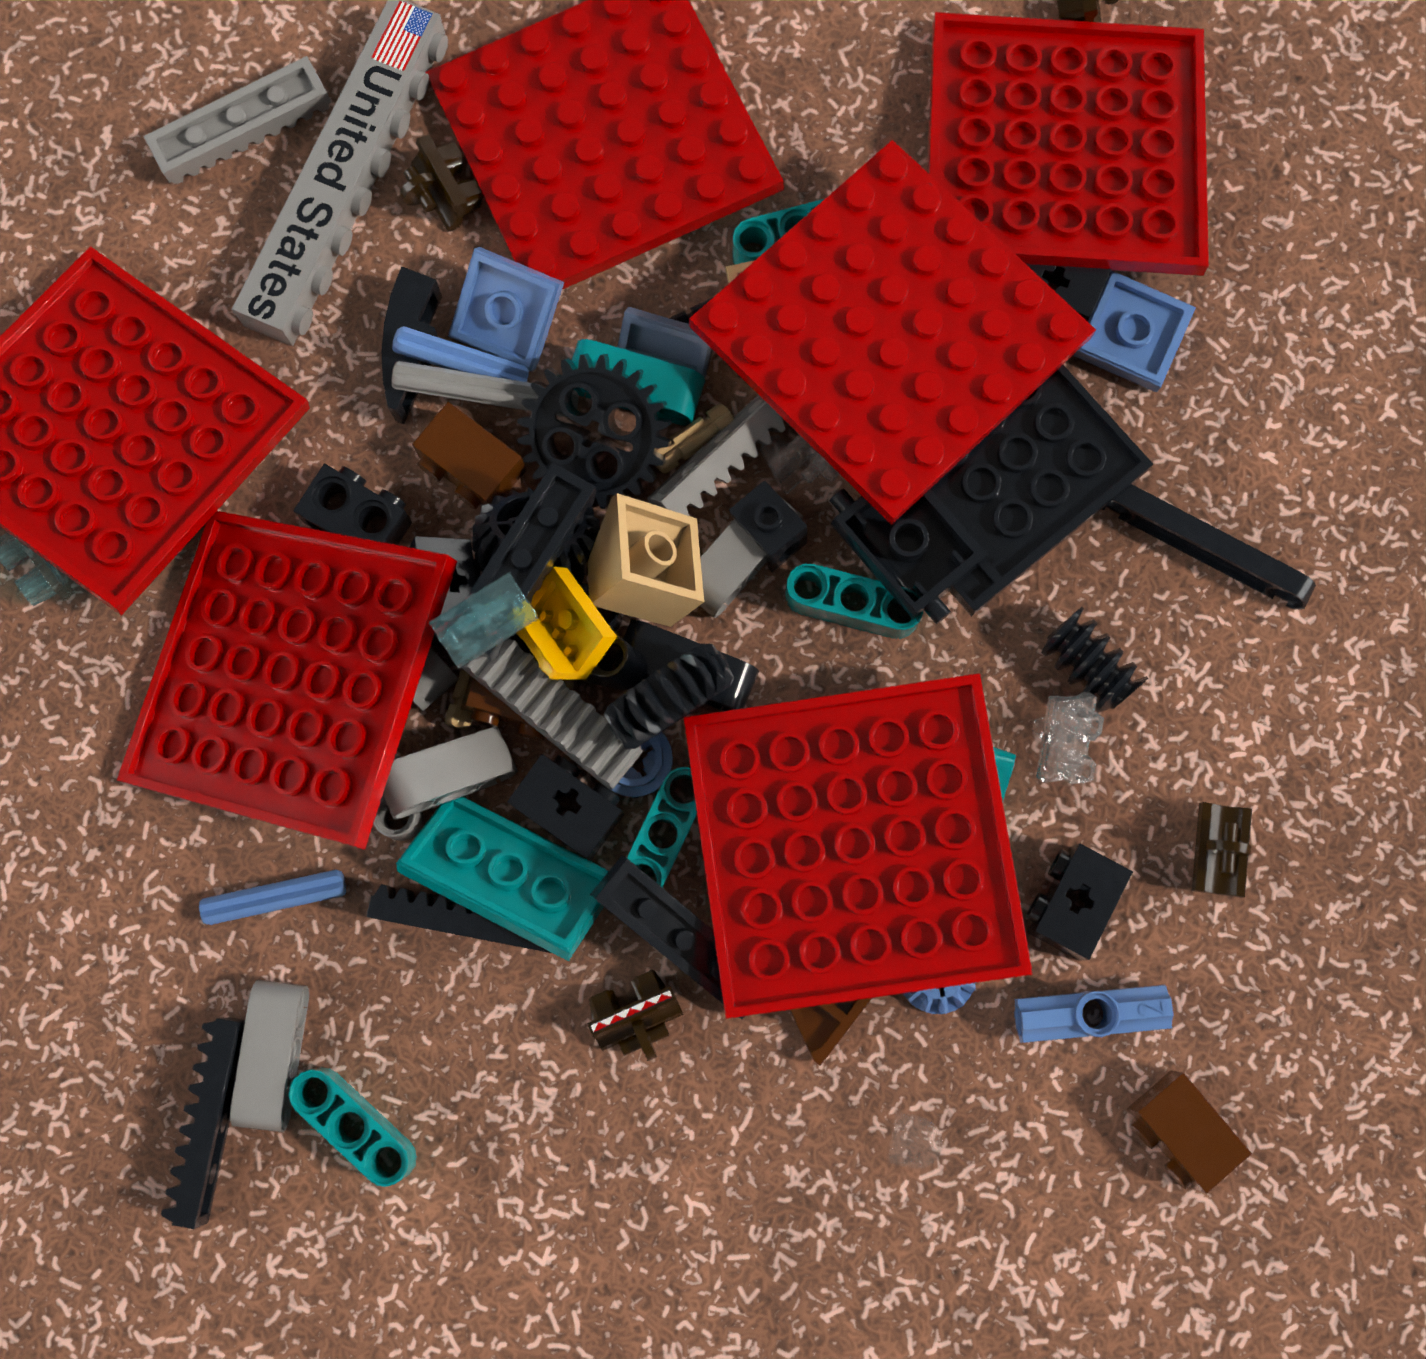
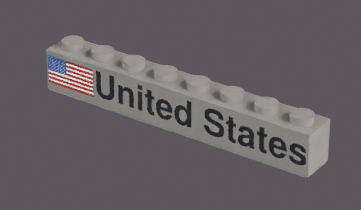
M405 0L387 1L232 307V311L244 327L292 347L298 335L306 334L310 328L313 319L312 307L318 295H324L328 291L333 278L332 267L338 255L343 256L348 251L352 241L351 229L358 215L364 216L369 209L372 199L371 189L377 177H383L391 162L390 150L396 138H403L410 124L409 112L415 100H421L427 92L429 74L426 71L431 70L435 61L440 62L446 53L448 37L445 34L440 14Z

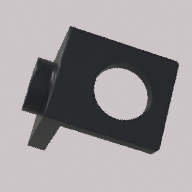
M766 481L761 482L729 509L730 515L766 553L767 567L771 572H774L807 544V525Z

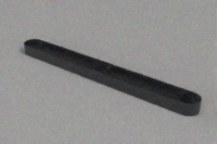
M1133 484L1101 509L1104 511L1107 507L1120 514L1118 519L1271 599L1277 596L1287 601L1286 607L1296 610L1305 609L1316 587L1315 582L1304 573Z

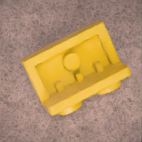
M565 567L552 568L551 572L543 580L541 588L533 595L529 607L523 610L521 620L518 624L514 625L515 633L524 640L537 659L539 668L551 679L586 680L617 638L574 576Z

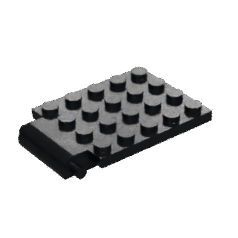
M1062 365L892 525L863 496L855 501L843 488L830 499L832 505L840 513L833 519L831 526L912 619H915L922 612H926L935 624H938L951 613L941 601V598L948 592L954 596L972 617L1150 470L1153 463L1071 372ZM902 587L916 592L920 598L917 599L912 593L903 590Z

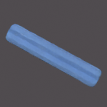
M405 326L398 328L394 335L392 350L395 353L445 369L527 382L529 369L525 365Z
M331 870L203 898L199 902L200 916L204 924L212 925L341 897L346 894L345 878L342 871Z

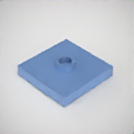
M474 248L448 337L488 354L525 365L532 372L539 363L564 282L484 248Z
M1111 270L1088 320L1096 331L1092 338L1073 356L1157 393L1164 382L1196 307Z

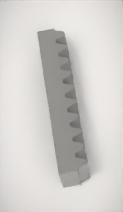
M305 56L143 137L168 182L179 184L183 182L184 175L195 176L199 174L200 167L202 166L208 168L216 166V159L228 160L232 158L233 151L244 152L248 150L249 143L255 142L260 144L264 142L265 135L271 134L276 136L280 134L281 127L287 126L292 128L296 126L297 119L303 118L308 120L312 118L313 111L315 110L327 111L331 100L310 60Z
M757 395L734 417V420L728 426L717 432L647 499L653 505L688 516L689 513L686 506L701 509L704 504L700 493L715 496L717 489L714 481L729 483L731 478L728 468L742 471L745 466L741 456L753 458L758 456L755 444L769 445L772 442L769 431L783 432L785 430L783 418Z
M508 639L504 641L499 655L492 661L470 649L458 663L463 670L609 790L614 789L643 752L641 746L635 749H626L620 739H616L611 732L610 724L605 716L597 713L594 706L584 702L577 692L567 688L564 681L549 678L539 668L534 656L524 652L514 640Z

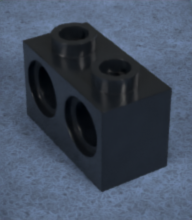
M325 463L293 510L303 523L313 529L394 545L400 543L412 524L411 519L404 510L406 504L400 498L384 489L378 495L364 487L367 481L353 470L342 466L338 472ZM338 493L347 494L346 501L340 508L335 510L327 509V502L333 495ZM377 516L387 518L386 525L381 531L377 533L366 532V526L372 518Z

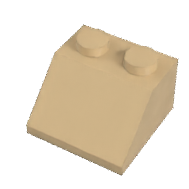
M616 493L610 500L587 562L589 599L595 607L671 627L704 603L697 518Z

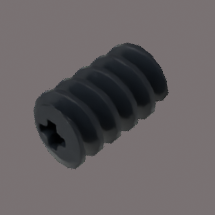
M1081 607L1047 637L1048 640L1041 653L1044 656L1058 651L1061 653L1054 667L1057 670H1062L1073 666L1074 669L1068 679L1069 684L1073 685L1085 680L1087 684L1080 696L1086 699L1098 694L1100 699L1094 711L1100 713L1108 709H1114L1138 689L1148 677L1146 676L1135 681L1131 680L1137 665L1134 662L1121 667L1117 665L1124 651L1121 648L1107 653L1104 651L1110 636L1106 633L1092 638L1091 634L1097 622L1092 619L1079 624L1077 621L1084 610Z

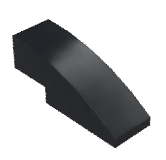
M401 266L390 295L384 321L381 351L383 385L387 407L395 421L401 424H405L418 393L398 390L392 387L393 366L398 361L431 366V364L395 353L392 350L394 335L398 328L405 326L438 337L435 328L430 323L442 299L436 279Z

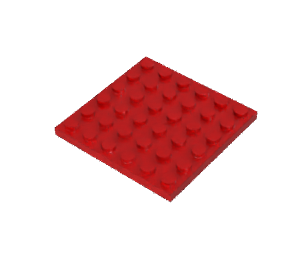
M586 0L426 71L429 74V82L474 178L478 182L513 260L563 281L562 290L784 190V180L689 0Z
M935 12L932 28L927 172L1025 264L1204 276L1209 267L1204 29Z
M893 140L689 318V327L891 525L1087 343L1096 331L1089 322Z
M90 246L0 336V527L122 616L310 409L308 400Z
M216 511L206 522L117 781L365 850L458 561L447 554Z
M980 673L684 717L726 1019L1033 975Z

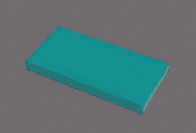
M464 797L439 805L396 862L398 873L567 961L570 960L604 908L590 893L608 873V870Z

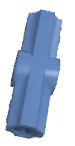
M1166 985L1015 999L1014 1010L1016 1030L1020 1043L1089 1036L1104 1037L1110 1034L1171 1029L1174 1016L1172 1000ZM1090 1000L1097 1001L1103 1010V1018L1100 1024L1093 1028L1084 1022L1082 1016L1083 1008Z

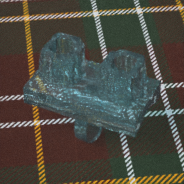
M8 532L0 537V562L8 571L29 558L36 566V568L14 581L24 597L33 606L50 599L56 594L65 601L76 593L60 570Z
M507 573L477 593L469 595L464 601L430 621L429 624L457 667L461 668L537 620L538 615L523 595L511 574Z

